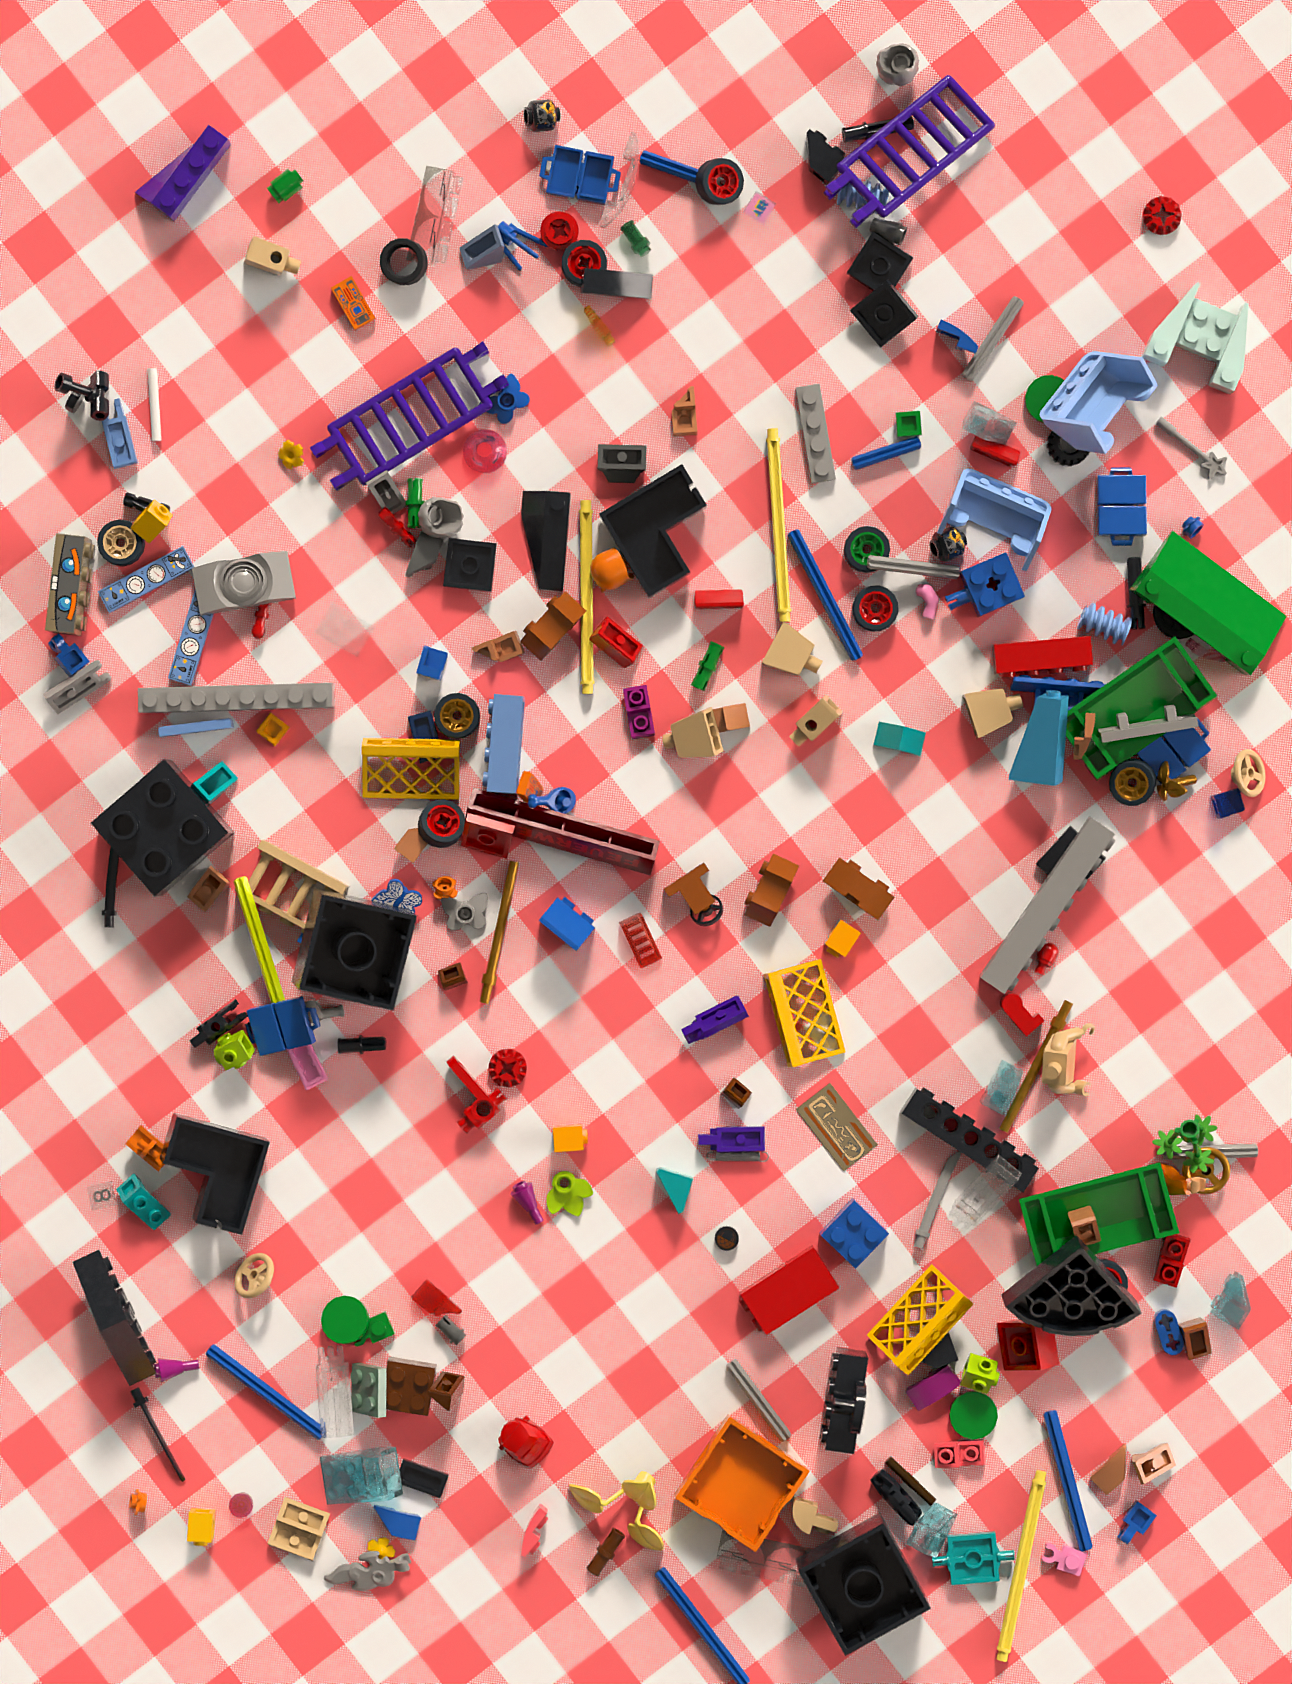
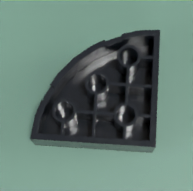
M1077 1235L1001 1294L1005 1307L1021 1321L1028 1325L1032 1324L1042 1328V1331L1065 1336L1098 1334L1101 1330L1111 1327L1115 1329L1142 1314L1137 1300Z
M97 1250L73 1261L99 1332L129 1386L156 1374L153 1364L157 1363L152 1350H149L146 1339L141 1334L142 1329L137 1318L134 1319L135 1311L131 1302L128 1301L123 1288H119L121 1286L115 1273H111V1270H114L109 1257L103 1258L100 1250Z

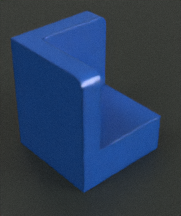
M424 645L416 673L441 681L448 653Z

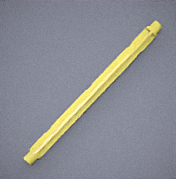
M778 428L767 429L768 438L766 442L768 446L778 598L777 613H779L780 622H790V612L792 610L789 598L780 438H778Z
M581 500L579 510L581 606L586 610L585 614L581 617L580 684H582V694H593V684H595L593 677V643L589 640L593 633V578L590 572L593 510H591V500Z
M1036 1470L1035 1477L1032 1479L997 1646V1660L1007 1662L1008 1654L1011 1653L1014 1631L1046 1485L1045 1477L1047 1472L1042 1470Z

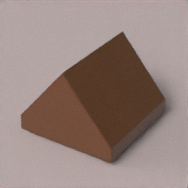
M460 962L438 970L441 984L445 991L468 983Z
M733 1077L720 1094L739 1109L744 1105L752 1092Z

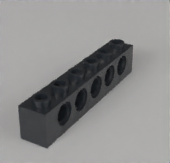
M915 1087L900 1110L903 1115L1018 1190L1025 1191L1039 1169L1034 1165L1036 1162L1034 1158L1026 1153L1020 1156L1014 1152L1016 1147L1006 1140L1000 1143L994 1139L996 1134L986 1127L980 1130L974 1126L975 1120L964 1113L960 1117L953 1112L954 1106L944 1100L940 1104L933 1099L934 1093L924 1087L921 1091ZM928 1105H934L937 1110L932 1118L924 1116V1109ZM949 1118H953L957 1122L956 1128L952 1131H947L944 1128V1122ZM970 1131L975 1132L977 1140L973 1144H966L964 1141L965 1134ZM988 1145H995L997 1147L995 1156H985L984 1151ZM1015 1158L1017 1160V1167L1011 1171L1006 1170V1160Z

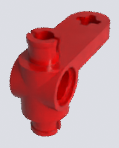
M453 1055L446 1063L477 1098L463 1110L465 1116L457 1121L460 1127L467 1123L462 1129L467 1134L473 1127L476 1126L480 1129L501 1110L499 1105L506 1101L507 1098L504 1094L497 1098L501 1093L498 1087L491 1094H488ZM485 1102L489 1104L491 1111L488 1115L478 1113L477 1106L479 1103Z

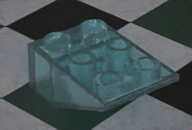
M396 1446L371 1448L320 1457L327 1504L389 1501L403 1494Z

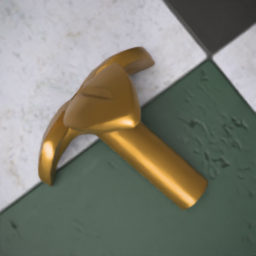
M1164 761L1158 770L1157 778L1162 785H1157V792L1163 802L1168 798L1167 793L1173 798L1180 797L1188 792L1184 786L1196 784L1197 778L1195 775H1188L1170 779L1168 761Z

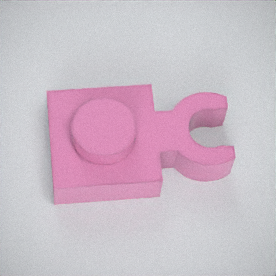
M1052 1543L1045 1544L1046 1548L1053 1550V1554L1049 1557L1042 1555L1041 1558L1044 1562L1052 1563L1057 1561V1569L1080 1576L1087 1556L1086 1551H1080L1077 1548L1064 1544L1060 1551Z

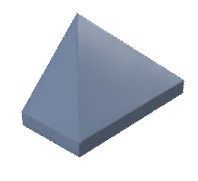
M494 224L459 248L466 269L470 270L502 262L504 244L498 225Z

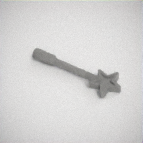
M1162 416L1155 423L1170 436H1174L1205 461L1200 466L1209 469L1208 479H1212L1216 473L1221 475L1227 474L1222 466L1227 457L1217 459L1214 452H1210L1208 457L1177 431V428Z

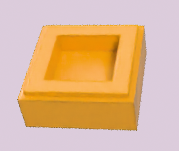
M270 712L256 732L276 746L290 727Z

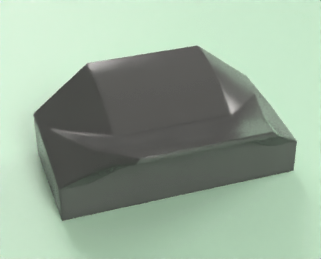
M598 444V470L604 473L609 483H635L640 473L646 471L647 445Z

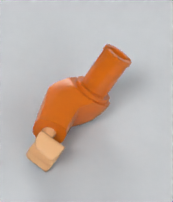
M1161 1164L1169 1195H1190L1199 1191H1205L1206 1180L1204 1178H1188L1180 1175L1172 1166Z

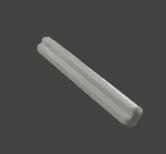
M1012 297L963 371L962 376L969 381L974 380L1023 306L1024 302L1020 298Z
M872 555L867 558V568L949 579H958L960 568L955 565Z
M1256 1144L1199 1146L1200 1148L1212 1147L1218 1149L1226 1158L1258 1156V1146ZM1193 1145L1178 1146L1182 1153L1173 1152L1172 1159H1186L1185 1152L1194 1151ZM1165 1151V1152L1162 1154V1157H1163V1159L1168 1160V1157H1167V1154H1166V1151Z
M736 1359L730 1361L726 1365V1369L781 1442L787 1440L791 1436V1432Z

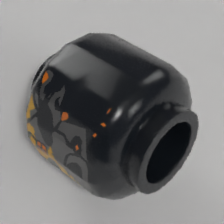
M550 99L532 100L524 108V123L533 132L552 131L556 127V123L560 122V109L555 107L554 102Z
M955 527L944 529L942 534L935 532L929 543L931 553L936 559H940L943 562L961 557L965 552L967 538L963 532H959Z

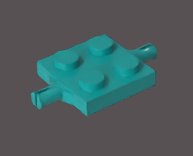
M995 1531L947 1535L948 1549L946 1556L932 1557V1566H947L950 1571L951 1585L1000 1581V1561L1015 1560L1014 1550L999 1551Z

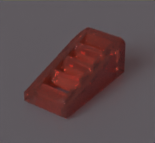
M637 913L619 922L640 969L662 959L641 913ZM639 923L641 924V926H639V927H637V928H635V929H633V930L628 931L629 928H631V927H633V926H635V925H637V924H639ZM645 932L646 935L632 940L633 936ZM646 941H649V943H650V944H648V945H646V946H643V947H641V948H639V949L636 948V946H638V945H640V944H642V943H644V942H646ZM653 949L654 953L644 958L640 957L641 954Z

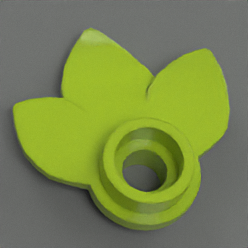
M560 1171L554 1176L552 1181L553 1188L547 1194V1207L551 1214L557 1213L564 1207L570 1214L580 1216L584 1205L583 1198L593 1195L592 1187L586 1180L575 1178L571 1172ZM566 1178L569 1181V1185L562 1187L560 1185L561 1179Z

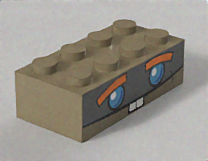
M56 533L45 625L46 631L81 636L82 631L86 630L87 617H84V609L89 606L90 593L86 591L87 583L92 581L93 570L89 568L90 559H94L95 545L92 544L91 539L85 536Z

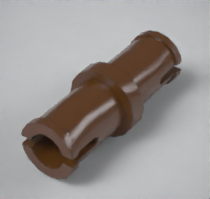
M612 1528L602 1545L599 1544L597 1547L598 1552L586 1567L593 1575L599 1576L609 1559L612 1560L614 1558L615 1550L626 1537L620 1530Z

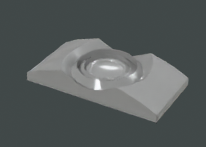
M287 551L258 553L245 558L220 560L192 568L200 616L296 599Z

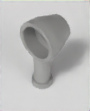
M316 1001L305 1002L306 1007L316 1008L319 1021L337 1016L344 1017L343 1005L321 1010ZM308 1012L310 1022L313 1023L311 1014Z

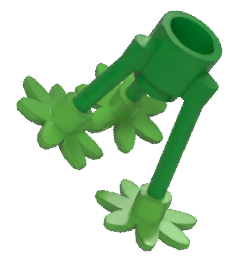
M1196 1114L1194 1120L1184 1121L1180 1128H1175L1174 1131L1171 1129L1167 1136L1163 1131L1159 1130L1158 1135L1160 1139H1155L1152 1143L1156 1146H1161L1157 1151V1155H1161L1166 1151L1167 1157L1170 1160L1173 1158V1152L1182 1153V1150L1177 1146L1182 1141L1192 1143L1194 1153L1190 1151L1185 1152V1155L1190 1159L1183 1161V1165L1191 1166V1173H1194L1198 1167L1201 1171L1206 1172L1207 1167L1205 1164L1211 1165L1214 1163V1160L1208 1158L1211 1150H1206L1202 1153L1199 1146L1203 1144L1204 1137L1209 1141H1214L1213 1136L1209 1132L1216 1131L1218 1127L1209 1125L1211 1116H1207L1202 1122L1201 1117Z

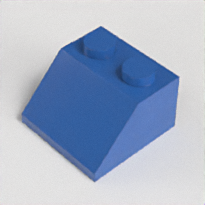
M565 896L562 900L557 897L538 921L577 951L595 929L592 925L594 920L584 912L580 915L573 910L576 905Z

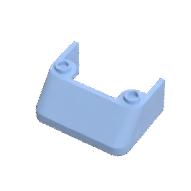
M965 469L958 480L937 533L942 534L947 523L951 526L959 527L964 526L970 520L1011 538L1010 545L1013 551L1020 556H1026L1022 570L1027 571L1041 543L1052 508L1048 502L974 469Z

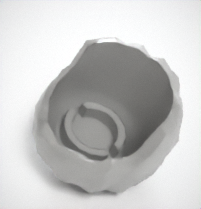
M892 44L880 50L877 55L876 66L878 75L887 84L902 87L912 82L919 70L918 54L908 44Z
M432 497L426 500L421 505L417 515L421 530L434 538L446 539L459 532L463 526L462 520L464 515L461 506L457 501L442 497Z

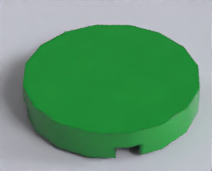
M1054 375L1041 376L1035 379L1027 388L1024 397L1029 415L1036 421L1043 423L1040 412L1064 382L1061 377Z
M345 1295L336 1297L327 1303L321 1317L322 1329L326 1336L336 1343L346 1345L361 1339L368 1330L370 1322L369 1313L364 1303L355 1297Z
M974 1390L958 1395L952 1402L949 1411L950 1421L955 1431L962 1437L972 1440L981 1439L990 1434L995 1428L998 1419L997 1407L993 1400L985 1393Z

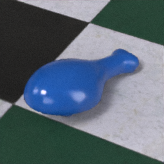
M567 787L555 788L545 796H536L534 794L528 796V806L530 808L542 805L550 810L564 814L570 812L576 804L575 793Z

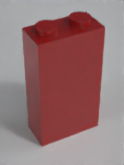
M811 1245L740 1291L742 1298L739 1299V1302L746 1312L750 1310L755 1318L752 1322L758 1332L763 1330L768 1335L838 1290L839 1285L814 1246Z

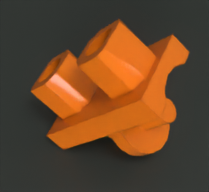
M140 1125L125 1144L159 1172L165 1165L160 1160L164 1143Z

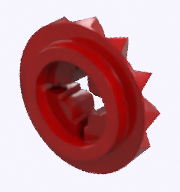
M1159 196L1151 199L1145 206L1143 221L1152 233L1167 235L1175 231L1180 225L1182 213L1179 204L1172 198ZM1162 206L1165 213L1172 214L1165 218L1164 225L1160 217L1152 216L1158 214Z
M556 211L550 213L541 223V239L548 247L557 251L566 249L570 244L576 242L578 238V224L574 217L566 212ZM566 223L563 231L566 236L559 235L553 239L555 234L553 227L559 228Z
M502 1049L496 1052L490 1059L488 1071L491 1079L499 1086L513 1087L521 1083L525 1078L527 1064L525 1058L518 1051ZM501 1059L507 1064L516 1061L512 1068L514 1077L508 1072L499 1075L503 1069Z

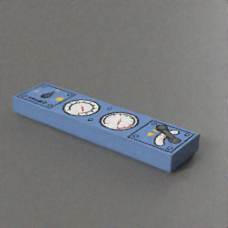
M184 546L99 590L98 593L108 612L111 613L192 570L194 565Z
M196 589L168 679L191 686L214 615L200 616Z

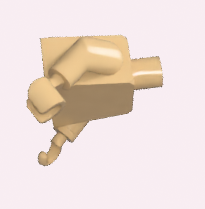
M1087 1023L1082 1029L1075 1027L1052 1034L1044 1049L1042 1083L1048 1084L1049 1089L1053 1093H1075L1083 1096L1090 1094L1084 1092V1087L1091 1085V1083L1082 1080H1076L1074 1083L1073 1081L1076 1041L1086 1033L1089 1027H1091L1089 1035H1092L1095 1031L1093 1024Z

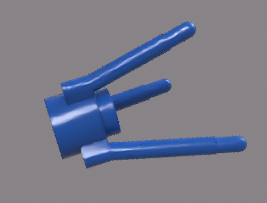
M502 221L498 225L504 244V253L519 271L522 270L521 265L505 244L510 246L512 243H515L535 259H538L539 255L516 238L517 234L544 247H548L543 240L517 228L512 223L508 225Z

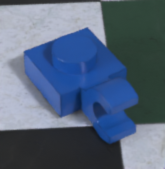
M59 633L48 642L50 648L58 653L55 661L68 677L77 673L90 662L75 643L68 646Z
M1136 1500L1122 1520L1127 1525L1120 1531L1117 1537L1128 1544L1137 1531L1143 1535L1157 1515Z

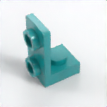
M134 1173L116 1189L122 1202L153 1230L157 1229L171 1216L170 1211L145 1189L141 1179Z

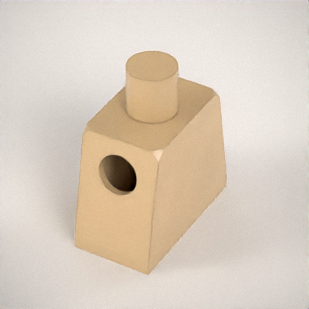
M253 236L243 263L281 276L283 270L297 275L301 261L289 257V249ZM270 256H278L280 262L277 264L273 263Z
M783 622L762 664L799 676L803 667L817 673L823 661L811 655L815 646L811 641Z
M1003 688L962 695L976 739L1012 722L1011 711L1023 708L1020 694L1006 697Z
M826 694L797 721L796 725L798 728L789 737L798 746L808 738L813 741L843 711ZM810 720H814L817 723L815 728L809 726L808 722Z
M712 707L671 724L672 733L663 735L664 747L666 749L676 747L677 754L681 758L713 757L724 751Z

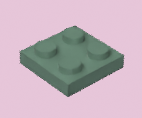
M352 1363L350 1375L352 1382V1396L350 1398L352 1412L377 1418L386 1417V1368L364 1363Z

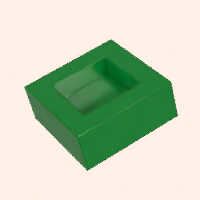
M920 411L895 413L897 437L922 435Z

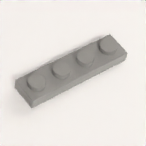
M820 383L796 387L811 483L835 480Z

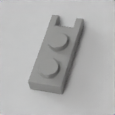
M96 660L43 695L54 711L59 714L109 682L111 676L108 672L100 676L97 675L96 671L101 669L102 664L99 660Z

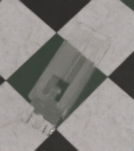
M998 1154L954 1201L951 1207L952 1210L944 1219L949 1222L955 1216L956 1220L952 1225L956 1228L962 1222L964 1225L959 1231L964 1234L972 1225L975 1227L1019 1181L1022 1173ZM979 1194V1198H984L986 1201L975 1210L973 1209L974 1206L979 1203L975 1196Z
M333 1346L327 1347L328 1356H325L324 1347H318L319 1364H316L321 1437L332 1438L354 1435L349 1363L344 1362L343 1346H337V1355L335 1356ZM327 1372H331L330 1381H337L338 1388L328 1389Z

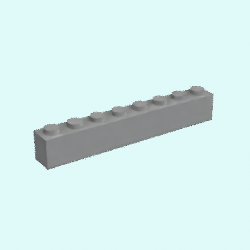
M334 683L138 688L139 713L335 708Z
M1088 817L981 972V979L1004 994L1007 990L1012 991L1019 981L1016 977L1021 970L1026 971L1033 961L1030 958L1035 950L1039 952L1046 942L1044 936L1049 930L1054 931L1060 922L1058 916L1062 910L1067 912L1074 902V899L1071 898L1076 890L1080 892L1088 881L1085 877L1089 871L1094 872L1101 863L1100 855L1104 850L1108 852L1115 842V839H1113L1114 832L1092 817Z

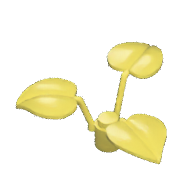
M641 1471L635 1480L623 1481L621 1484L622 1489L607 1500H601L600 1495L589 1488L569 1484V1489L575 1500L583 1508L593 1513H602L604 1510L603 1506H607L625 1493L640 1505L635 1518V1524L630 1523L627 1526L631 1537L638 1544L648 1549L664 1550L663 1540L656 1530L640 1522L643 1509L654 1510L657 1504L653 1487L656 1481L649 1473Z

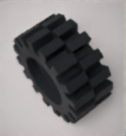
M1053 431L1048 436V454L1052 456L1054 462H1058L1062 466L1077 465L1085 460L1090 453L1083 450L1066 453L1061 449L1060 436Z

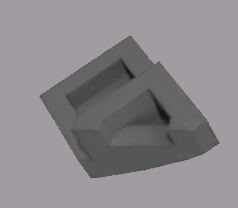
M421 530L405 576L411 577L416 572L431 569L432 564L437 560L444 539L431 537Z

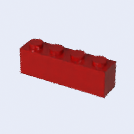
M1091 636L992 645L994 674H1000L1001 678L1015 677L1016 672H1025V675L1035 676L1039 675V670H1049V674L1063 673V668L1072 667L1073 672L1088 671L1087 666L1093 665Z

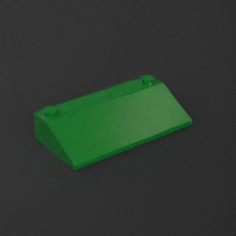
M1174 531L1170 532L1129 589L1146 603L1156 605L1226 657L1224 661L1243 675H1252L1266 655L1287 617Z
M1173 637L1068 710L1066 738L1074 748V738H1084L1085 714L1096 713L1092 737L1081 760L1094 779L1098 781L1114 770L1119 763L1128 760L1167 733L1102 743L1099 739L1098 729L1117 726L1116 714L1126 713L1129 724L1165 718L1164 706L1168 705L1176 707L1177 716L1194 714L1215 700L1217 694L1178 639Z
M1160 1162L1019 1199L1036 1267L1074 1237L1068 1212L1086 1206H1091L1101 1237V1241L1086 1245L1094 1254L1179 1233Z

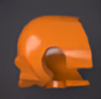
M615 547L598 554L590 565L592 578L601 587V593H604L606 590H615L634 579V574H628L625 566L627 562Z

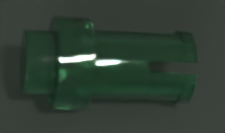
M633 220L628 221L621 227L620 230L631 243V249L635 254L643 257L651 251L649 247L650 241L647 237H643Z

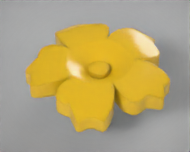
M287 440L283 442V447L279 449L278 458L282 459V464L290 470L293 467L303 466L304 460L300 457L303 455V447L300 444L294 446V442Z
M386 1537L379 1538L378 1542L374 1539L368 1542L367 1549L369 1551H379V1559H383L385 1556L388 1558L394 1557L396 1552L392 1545L388 1546L390 1539Z

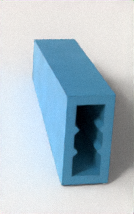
M1048 690L1045 694L1037 697L1011 768L1009 780L1052 786L1063 782L1069 696L1061 695L1060 691Z

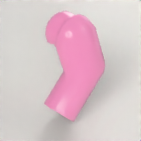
M920 584L916 588V594L922 597L926 603L923 617L934 619L939 598L932 586Z

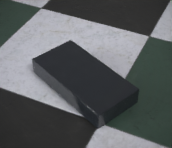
M403 1458L395 1483L441 1498L449 1474Z

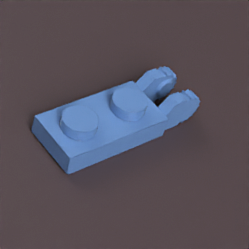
M120 398L114 399V407L118 417L110 419V416L102 421L114 469L138 464L127 417L124 416Z

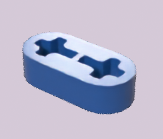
M1161 1309L1156 1312L1153 1318L1161 1347L1166 1353L1177 1355L1184 1347L1177 1319L1170 1310ZM1163 1314L1171 1317V1320L1168 1321L1169 1330H1166L1162 1323L1159 1324ZM1168 1334H1171L1172 1338L1179 1342L1175 1344L1176 1349L1174 1350L1170 1346L1166 1347V1344L1169 1343Z

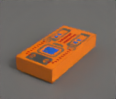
M352 276L331 287L355 331L376 319Z
M523 771L516 793L523 802L528 803V796L531 794L541 796L544 787L532 772Z

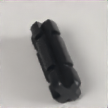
M128 492L124 496L123 505L130 508L134 506L136 510L143 511L153 500L141 496L136 497L135 494ZM161 503V504L164 505V506L168 509V511L170 512V506L167 505V504Z

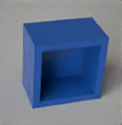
M854 1198L819 1232L855 1269L889 1235L888 1231Z

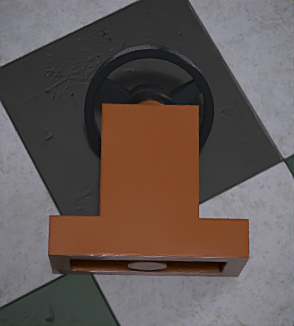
M704 862L665 887L664 890L669 897L680 891L690 906L692 920L697 925L710 926L721 918L723 904L717 896L710 894L700 879L702 875L710 871ZM715 900L719 902V905H713ZM719 910L715 918L702 922L704 917L710 916L713 911ZM699 913L698 919L696 920L694 918V914L696 915Z

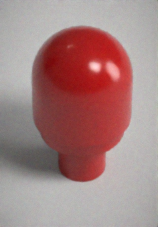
M1045 943L1037 953L1036 962H1038V965L1034 971L1035 973L1043 976L1046 968H1051L1058 957V948L1055 944Z

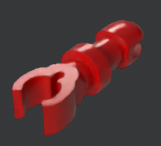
M386 506L378 512L379 517L391 527L390 531L393 534L397 533L407 547H412L407 539H411L412 542L416 543L415 537L403 527L404 523L402 521L398 522Z
M272 603L258 605V611H255L256 621L252 628V635L256 639L264 636L265 621L269 618L267 611Z

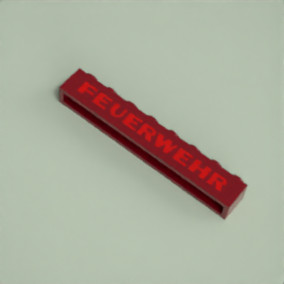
M473 788L465 820L467 814L470 813L474 815L479 814L495 821H504L515 826L513 837L647 875H651L660 843L656 839L536 806L535 808H530L528 803Z

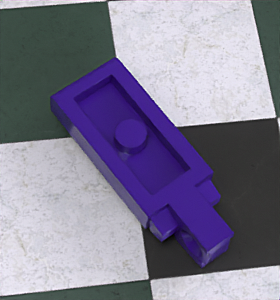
M736 995L696 1015V1019L692 1024L681 1030L687 1043L690 1044L705 1039L749 1017L739 996Z
M765 1126L710 1128V1134H698V1145H710V1150H716L717 1152L765 1151Z

